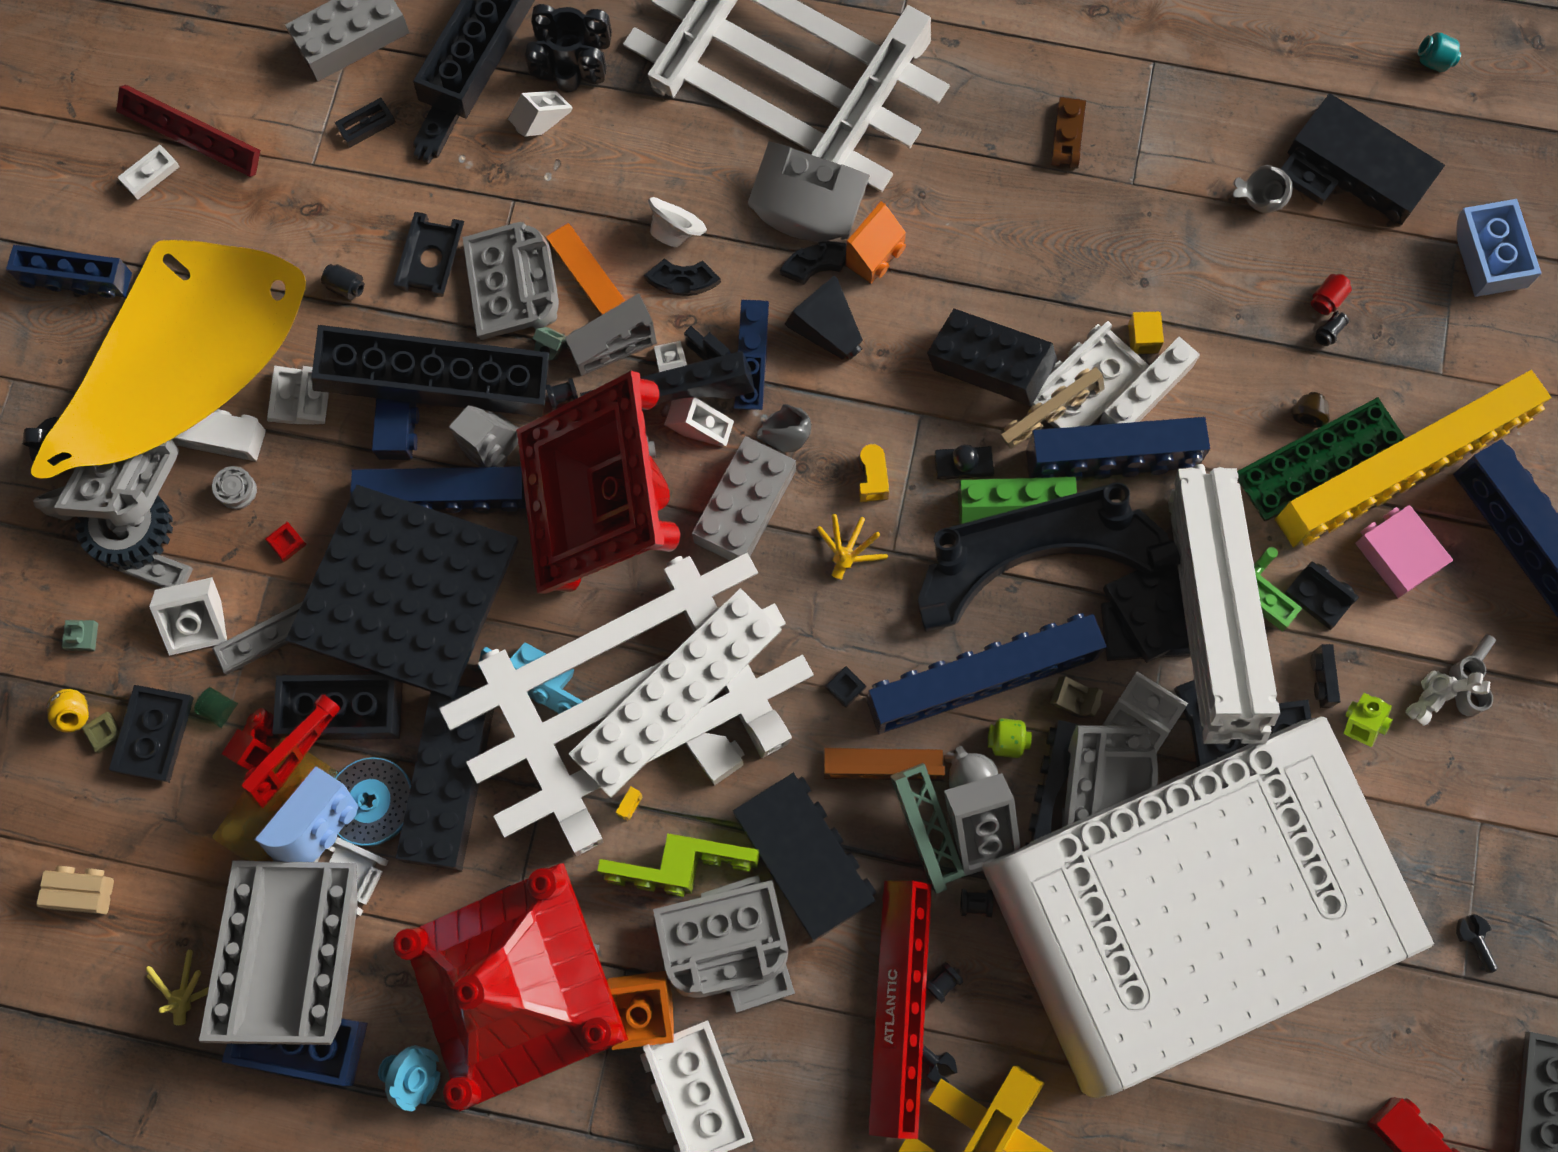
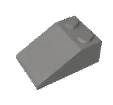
M1002 773L944 790L947 811L965 876L983 871L982 865L984 862L993 861L1020 849L1015 801Z

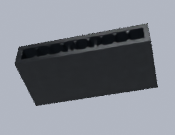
M1331 93L1327 95L1294 139L1287 152L1290 155L1295 152L1339 180L1337 185L1342 190L1352 193L1360 198L1364 204L1374 207L1385 214L1389 220L1396 221L1403 225L1445 167V164Z
M793 772L734 809L733 814L753 847L759 851L760 858L808 935L815 942L874 904L875 899L873 895L876 894V891L868 878L862 880L856 871L860 866L853 854L850 852L846 855L840 846L844 841L835 827L830 829L826 824L824 818L828 816L819 802L813 803L808 793L811 792V789L802 776L797 778Z

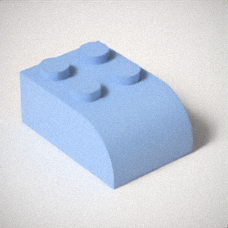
M1512 199L1462 209L1457 220V241L1474 296L1478 297L1528 288L1540 276L1541 270L1518 200Z
M315 766L255 840L273 861L314 862L325 849L334 844L337 834L345 824H349L354 819L359 806L343 783Z

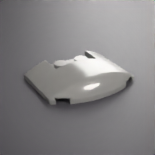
M769 141L747 204L751 209H754L765 223L791 237L812 242H827V240L840 237L841 240L848 239L870 175L843 164L840 165L792 149L789 146Z
M1076 725L1068 749L1071 757L1065 808H1062V828L1157 786V756L1155 748L1151 747L1146 735L1150 734L1146 727Z

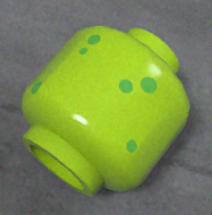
M999 718L996 720L995 725L990 724L987 746L992 748V752L996 756L1020 758L1023 755L1024 749L1030 750L1032 732L1026 731V725L1021 720Z

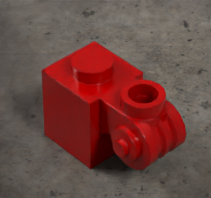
M264 708L257 709L254 713L250 714L243 730L237 729L222 755L247 770L258 767L274 750L266 745L267 736H273L274 715Z

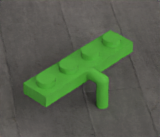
M1269 547L1255 562L1254 568L1263 617L1283 632L1302 608L1261 576L1262 572L1278 555L1276 548Z

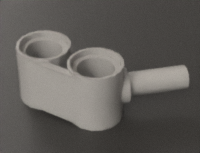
M1486 634L1472 655H1468L1450 668L1449 676H1454L1457 680L1468 679L1463 671V666L1470 669L1471 673H1482L1484 678L1486 666L1483 660L1496 642V639ZM1490 690L1488 694L1483 695L1470 691H1460L1455 696L1456 706L1463 715L1475 716L1492 706L1493 694ZM1470 695L1478 699V707L1471 702Z

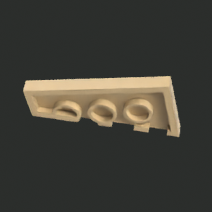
M1094 367L1092 370L1087 368L1081 371L1074 378L1075 382L1067 388L1065 386L1059 387L1051 394L1052 398L1046 403L1042 404L1040 402L1030 408L1027 412L1028 416L1021 421L1016 419L1004 428L1005 432L1001 434L1007 446L1012 449L1031 437L1033 430L1042 429L1043 425L1041 423L1045 420L1047 423L1056 421L1062 417L1067 406L1078 407L1086 401V397L1091 391L1094 390L1096 394L1105 389L1103 375L1098 368Z

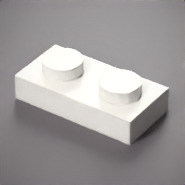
M159 144L118 176V179L138 200L180 166Z

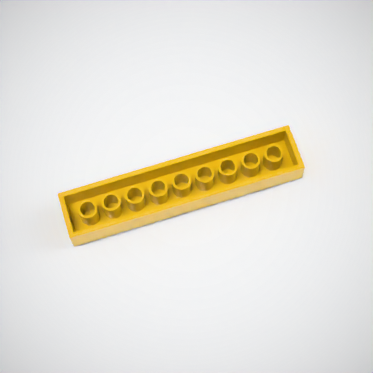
M1531 369L1290 501L1275 518V521L1293 548L1301 543L1306 547L1320 538L1319 535L1328 531V533H1331L1344 525L1343 522L1349 518L1355 520L1368 512V508L1373 505L1381 506L1392 498L1391 496L1398 491L1400 494L1408 491L1420 479L1423 478L1424 481L1439 473V469L1447 466L1449 468L1460 462L1463 456L1469 452L1473 455L1486 447V443L1491 440L1496 442L1507 436L1513 428L1517 427L1520 429L1534 420L1533 417L1545 410L1543 405L1552 397Z

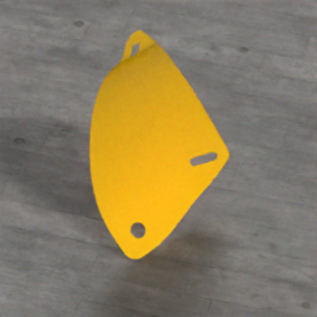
M161 240L156 242L152 246L132 289L82 384L59 420L45 437L32 465L31 474L40 479L50 478L74 467L110 464L137 456L171 440L216 411L244 388L264 368L282 345L295 320L305 291L306 280L303 272L298 267L278 256L255 249L187 240ZM165 254H171L189 270L190 278L188 280H182L164 264L163 257ZM276 280L282 281L285 285V294L281 300H275L271 295V286ZM66 452L71 454L70 458L61 461L55 466L47 462L48 459L59 453Z

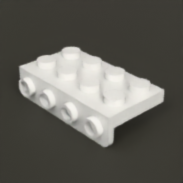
M1109 321L1103 326L1097 324L1087 335L1089 338L1083 344L1078 342L1069 351V357L1064 362L1059 360L1055 364L1033 402L1032 407L1040 402L1042 404L1046 403L1052 398L1051 394L1061 386L1067 388L1075 382L1074 378L1081 371L1087 368L1089 370H1092L1094 367L1098 368L1103 375L1105 389L1098 394L1094 390L1091 391L1086 397V401L1078 407L1067 406L1062 417L1050 423L1054 428L1092 426L1103 415L1104 411L1149 367L1140 356L1110 330L1112 324Z
M708 1020L674 1034L673 1043L647 1044L643 1046L645 1053L641 1054L640 1057L646 1073L652 1071L656 1083L651 1085L657 1103L663 1101L667 1112L662 1115L668 1133L674 1132L678 1142L677 1145L673 1146L675 1152H728L753 1141Z

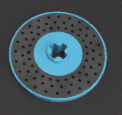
M370 757L351 763L336 776L335 779L344 784L359 806L354 819L349 824H345L338 833L342 839L358 846H375L389 841L402 830L411 788V781L402 768L389 760ZM369 795L376 798L372 801L373 806L371 808L364 805L368 802L367 797Z

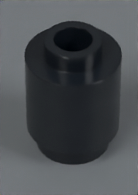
M339 264L327 265L321 276V283L325 285L326 289L349 300L359 297L365 287L362 275Z

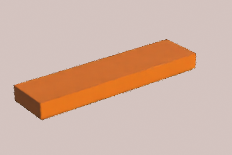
M569 223L546 236L550 246L600 315L625 302V299Z

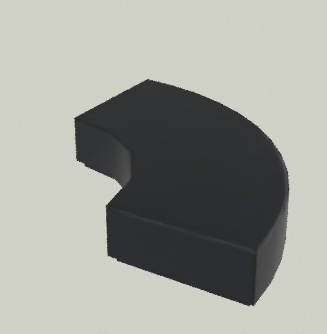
M827 241L818 242V244L804 249L801 248L785 261L780 269V275L805 285L809 278L818 272L828 270L841 272L846 262L847 244Z
M664 258L644 275V279L653 287L663 292L680 296L704 293L721 283V278L703 260L695 265L683 267L674 265Z

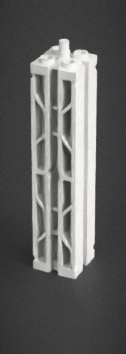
M1197 464L1194 468L1178 469L1174 482L1175 489H1172L1168 505L1169 512L1172 514L1170 519L1173 539L1180 555L1178 573L1201 726L1204 728L1202 732L1204 744H1229L1231 739H1240L1241 744H1266L1272 732L1271 726H1275L1280 715L1279 703L1276 702L1277 692L1240 484L1237 483V468L1218 467L1212 469L1210 474H1206L1205 466Z

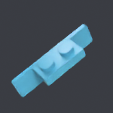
M524 642L510 660L515 670L546 655V653ZM484 647L481 650L479 662L483 660L482 656L492 650ZM574 669L527 691L529 697L534 701L547 706L558 714L583 702L562 690L573 677Z

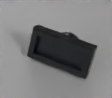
M964 444L955 449L935 450L937 480L994 475L991 446L972 447L971 445Z

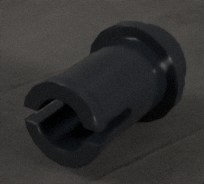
M1335 311L1327 323L1316 330L1315 338L1319 344L1329 346L1337 341V335L1349 323V318L1343 312L1339 314V311Z

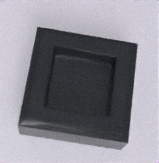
M847 666L825 686L845 708L867 687Z

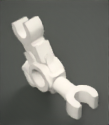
M1431 671L1421 681L1425 691L1419 697V701L1411 704L1405 713L1413 720L1416 718L1425 726L1431 721L1432 712H1438L1445 701L1457 696V692L1470 691L1480 695L1488 694L1490 682H1482L1483 674L1478 672L1471 673L1468 679L1457 680L1454 676L1450 677L1449 675L1441 674L1439 671Z

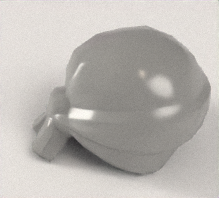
M1264 165L1256 169L1246 182L1240 177L1233 181V185L1237 187L1233 191V196L1243 197L1251 207L1262 213H1272L1282 209L1292 196V181L1290 177L1277 167Z
M962 746L957 747L955 753L948 752L945 756L946 762L952 763L949 772L950 789L998 774L997 767L991 759L982 754L966 753Z

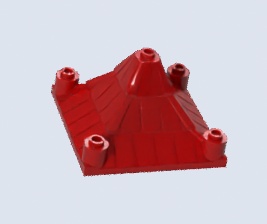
M629 371L517 429L537 593L547 594L552 591L573 592L577 589L581 578L598 572L601 569L615 565L648 550L671 552L679 544L680 531L678 526L673 522L661 521L658 518V511L666 507L670 501V491L660 469L652 457L649 456L647 436L645 435L646 428L642 409L650 410L656 405L659 400V389L655 382L641 379L639 372Z
M559 863L550 868L536 869L529 878L418 928L403 929L394 938L393 947L396 955L401 959L410 960L415 971L437 1042L440 1045L441 1053L449 1072L450 1080L444 1086L443 1096L446 1104L452 1109L466 1110L628 1040L564 863Z

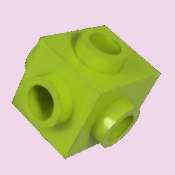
M1363 693L1359 702L1352 701L1345 716L1349 719L1344 734L1372 747L1380 733L1385 735L1393 719L1388 717L1392 706L1380 698Z

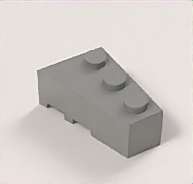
M468 405L449 426L464 455L478 467H503L507 462L508 455L518 445L517 429L519 428L500 414L497 416L490 411L486 413L484 410Z

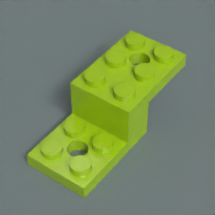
M667 833L660 870L600 859L597 871L608 884L625 886V882H632L640 890L654 892L655 887L664 888L668 895L684 897L685 892L692 893L699 858L706 865L720 867L721 862L730 863L734 870L750 872L751 867L758 868L760 856L757 849Z

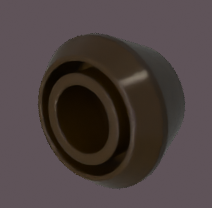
M1317 392L1303 395L1291 408L1294 420L1304 426L1319 428L1330 420L1329 403L1325 400V396Z

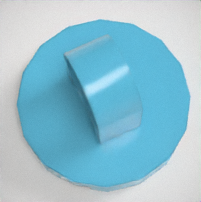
M414 1045L405 1048L398 1055H390L382 1061L378 1070V1076L385 1083L388 1101L393 1106L402 1110L414 1111L416 1110L414 1107H417L420 1103L426 1104L430 1101L437 1089L441 1073L436 1071V1061L439 1062V1058L432 1050Z

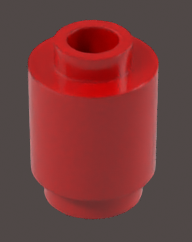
M1330 274L1313 294L1312 307L1323 315L1335 312L1352 291L1350 280L1343 274Z

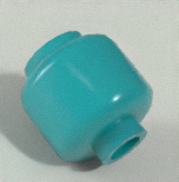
M1436 32L1431 36L1428 35L1419 46V60L1423 66L1437 72H1445L1450 67H1455L1461 58V52H1459L1460 44L1457 39L1443 33Z

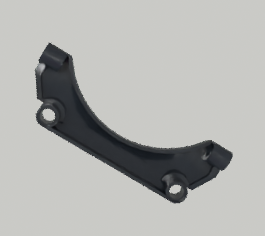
M1116 482L938 530L934 536L935 553L938 563L929 565L918 597V604L925 632H930L958 624L973 598L989 582L1008 569L1035 558L1066 553L1089 554L1116 560L1144 573H1152L1180 565V555L1175 541L1169 540L1168 534L1140 509L1132 511L1130 507V490L1123 483ZM1112 500H1120L1121 502L1116 503L1112 502ZM946 544H951V545H953V546L950 547V548H944V547H942V546H944V545H946Z

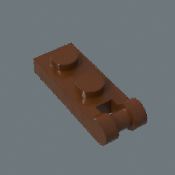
M1059 98L1051 158L1052 166L1066 164L1070 165V168L1078 169L1086 100ZM1062 151H1069L1071 154L1062 153Z

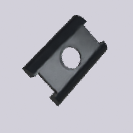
M414 212L393 285L408 292L409 287L432 291L434 297H443L465 221L452 219L451 226L428 222L427 214ZM437 249L441 252L442 260L437 266L427 267L422 264L421 256L426 250Z

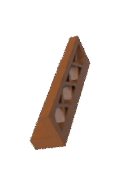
M824 748V779L891 780V775L924 763L930 780L942 781L945 776L943 750ZM921 773L907 777L908 780L923 781Z

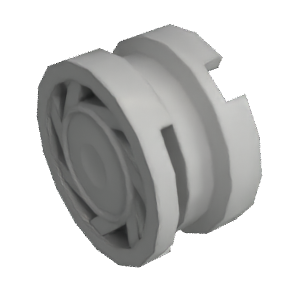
M225 467L216 474L212 482V490L215 497L227 508L243 509L250 505L256 497V483L249 473L241 467Z

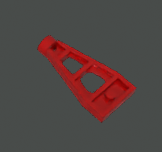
M321 694L314 702L316 709L258 767H253L246 773L243 779L244 783L241 786L252 801L262 809L285 784L329 722L339 712L340 707L326 695ZM286 758L277 772L274 773L273 769Z

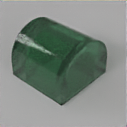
M210 687L197 699L194 712L222 728L238 703Z

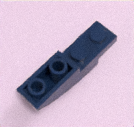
M741 299L738 352L743 351L751 368L754 392L735 397V409L763 410L769 301Z

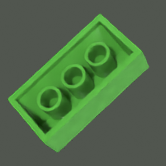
M1076 477L961 480L958 488L959 524L1077 493Z

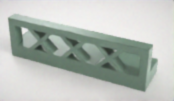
M924 763L893 774L890 778L929 884H932V890L937 894L947 890L946 883L964 877L965 873L927 768ZM921 773L924 783L919 794L911 790L907 777ZM926 790L928 792L929 798L924 797ZM922 800L932 804L934 809L929 822L921 818L918 810ZM936 818L940 827L934 824ZM932 828L942 832L944 836L939 849L932 847L928 835ZM946 846L950 854L944 852ZM944 856L951 859L956 871L942 876L938 865L941 857Z

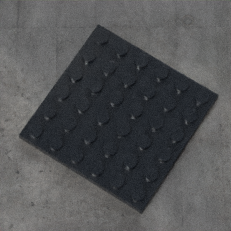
M356 485L286 637V642L453 699L517 547L518 538Z

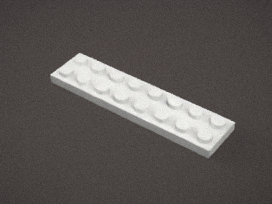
M740 588L569 753V756L612 798L780 634L782 629Z

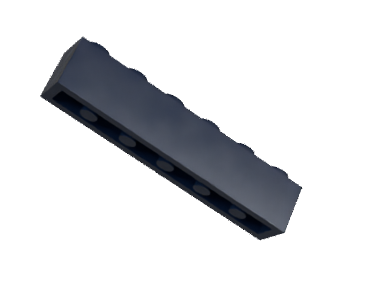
M521 467L352 470L350 498L356 485H360L433 510L444 509V511L450 513L461 512V509L488 512L490 508H501L503 511L513 512L517 511L518 508H526Z

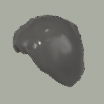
M783 404L781 410L771 414L768 420L763 423V427L757 432L756 438L781 452H796L804 445L811 434L812 424L809 415L801 408Z

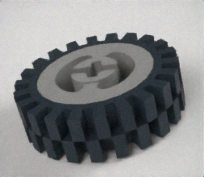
M157 495L153 505L144 515L143 522L137 526H130L129 524L114 526L110 519L77 517L81 522L75 523V529L79 532L76 536L78 541L82 543L81 547L106 568L110 566L113 570L119 571V567H122L124 570L132 569L131 565L134 564L139 569L144 567L142 560L146 559L149 563L155 560L151 555L155 551L159 555L162 554L164 549L160 545L161 543L168 545L170 538L166 533H172L173 527L169 523L173 522V519L168 513L170 511L168 506ZM108 529L112 530L121 540H110L108 538Z

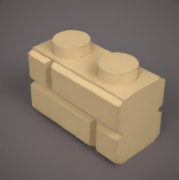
M56 866L55 871L45 870L43 872L37 907L104 915L108 913L114 880L104 876V870L86 869L85 874L74 873L75 868Z

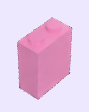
M1410 505L1401 511L1398 507L1394 508L1383 516L1385 521L1380 525H1377L1375 522L1368 525L1360 532L1363 536L1355 543L1397 598H1400L1453 561L1448 552Z

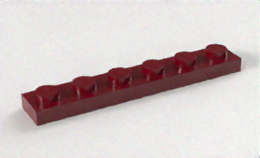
M128 85L119 86L116 112L249 177L256 175L261 150Z

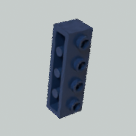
M13 245L6 270L18 281L17 283L26 288L41 286L55 292H60L63 289L71 290L79 295L94 293L108 299H113L115 296L126 298L132 272L120 258Z

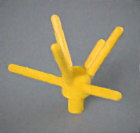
M832 514L835 544L821 526L817 527V531L835 554L832 561L836 564L831 575L837 579H842L846 568H851L853 562L885 560L888 558L887 554L858 556L880 536L879 532H875L854 551L852 550L865 521L864 517L859 518L846 547L841 546L836 514Z

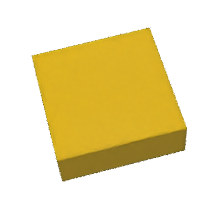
M630 786L616 810V814L626 821L630 820L643 798L641 792Z

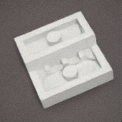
M274 366L267 421L288 424H325L329 393L313 391L311 380L313 367L303 366V370Z
M1136 672L1103 725L1146 727L1150 733L1146 735L1151 747H1154L1157 753L1188 703L1141 673Z

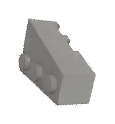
M639 293L565 337L581 376L657 344L653 321Z

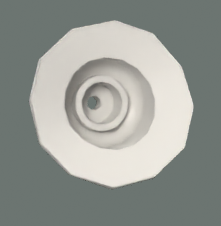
M649 198L648 203L654 214L652 216L650 233L657 240L669 246L678 247L692 235L700 236L706 233L707 228L704 223L694 214L658 198Z

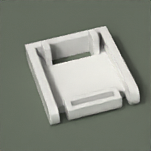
M337 837L334 844L327 848L334 852L329 862L356 863L357 900L367 905L383 871L374 868L376 862L386 866L388 860ZM320 855L319 858L316 859L314 862H318L319 859H320V857H321V855ZM357 907V915L361 916L364 910Z

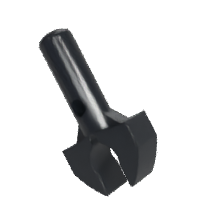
M1476 914L1469 915L1472 923L1475 925V932L1473 933L1468 929L1465 919H1459L1456 926V935L1459 941H1468L1473 944L1487 973L1497 971L1498 966L1485 942L1486 932L1492 930L1488 921Z
M923 1044L922 1060L929 1066L927 1077L934 1083H938L941 1078L949 1083L945 1077L939 1074L936 1064H946L954 1073H957L954 1057L948 1052H945L944 1055H935Z

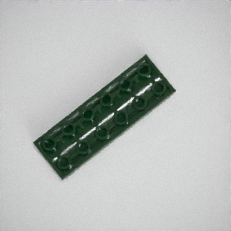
M1379 397L1238 470V481L1250 497L1262 519L1268 521L1279 515L1290 501L1404 440L1405 436Z

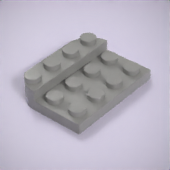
M517 222L462 237L477 337L484 340L529 327H534L535 329L542 328L556 321L559 299L551 250L547 240L537 229L525 225L524 222Z
M171 439L149 451L119 462L76 467L54 509L58 515L110 519L114 526L128 524L130 526H137L143 522L144 515L153 505L177 458L179 449Z
M772 880L653 909L665 971L673 987L682 996L701 998L767 982L785 969L788 958V945Z

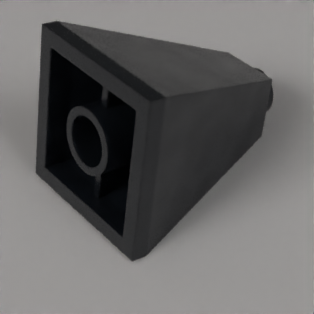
M835 276L831 277L797 306L785 322L789 329L841 359L847 356L851 360L863 349L860 346L863 339L840 283Z

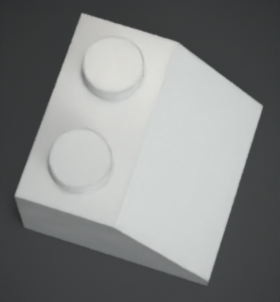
M212 577L154 591L149 607L169 656L219 645L227 641L222 602Z

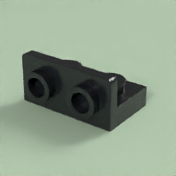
M1312 561L1301 571L1284 593L1330 630L1334 628L1350 606L1359 598L1350 585L1345 582H1339L1330 575V571L1325 566Z

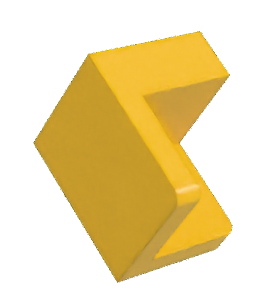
M1133 312L1128 323L1130 348L1136 354L1159 353L1164 343L1161 312Z

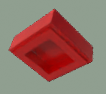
M288 521L265 538L267 543L284 562L307 545Z

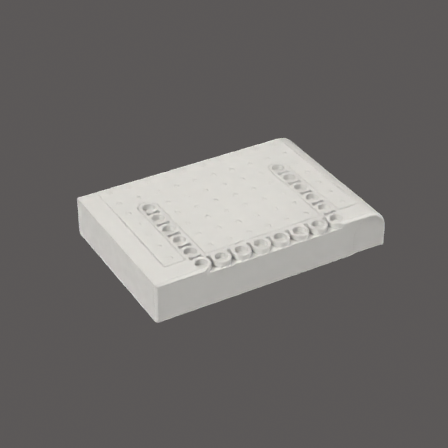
M1325 717L1312 718L1293 724L1271 734L1266 744L1246 745L1031 841L1030 844L993 861L984 862L982 865L985 876L1080 1090L1092 1098L1110 1096L1123 1091V1089L1130 1088L1431 948L1434 944L1334 732Z

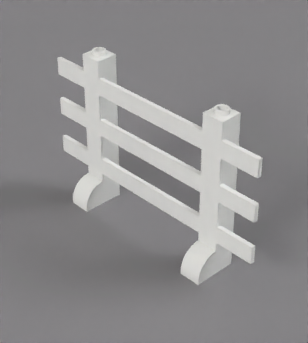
M692 0L651 1L655 6L682 20L667 45L636 27L632 29L623 43L624 47L654 63L648 73V77L651 82V88L662 96L667 94L674 98L686 81L812 153L811 155L869 174L870 177L867 184L880 192H883L893 173L853 151L867 128L871 126L911 148L921 132V128L882 107L896 83L899 82L939 104L950 87L946 82L910 63L913 57H920L931 42V17L907 5L880 47L797 0H751L868 65L854 89L851 90L726 20V17L738 0H696L695 2ZM714 38L839 108L840 111L825 134L699 64L698 60L711 40Z
M748 553L702 576L699 574L690 556L684 559L682 556L672 559L666 564L667 568L664 569V577L672 591L515 670L505 649L500 652L498 649H495L482 656L483 660L478 662L488 684L440 708V711L449 729L453 730L498 706L501 707L515 737L466 762L477 784L525 759L528 760L542 791L494 815L504 838L554 812L576 856L604 843L581 799L601 787L583 769L569 775L554 744L606 718L665 660L543 723L527 691L684 612L695 632L718 610L712 597L758 574ZM775 603L762 609L779 627L786 625ZM803 654L758 678H755L751 668L747 665L724 687L726 695L707 704L650 761L738 715L761 758L787 746L792 736L778 713L772 709L768 700L814 676Z

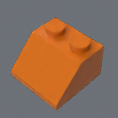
M882 201L850 236L846 247L845 266L871 284L877 276L881 278L889 268L888 263L894 257L898 258L906 248V244H904L906 232Z
M666 971L608 978L607 982L628 1037L627 1041L613 1046L612 1050L674 1042L673 998L670 980Z

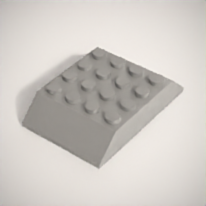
M232 862L199 1038L200 1043L332 1044L341 1025L358 907L356 863Z

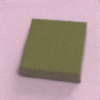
M109 712L103 713L82 727L93 750L97 753L116 743L120 734V729Z

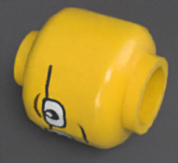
M62 689L55 692L47 703L49 723L54 729L64 733L81 729L89 717L88 704L84 695L73 689Z

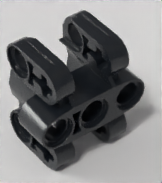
M535 5L533 7L531 23L535 38L538 41L528 43L525 53L530 74L540 79L551 78L552 74H554L558 88L566 93L575 91L579 87L581 79L592 84L603 83L607 66L604 52H601L599 49L610 47L612 29L608 14L598 9L588 10L584 14L580 10L571 7L555 10L549 5Z

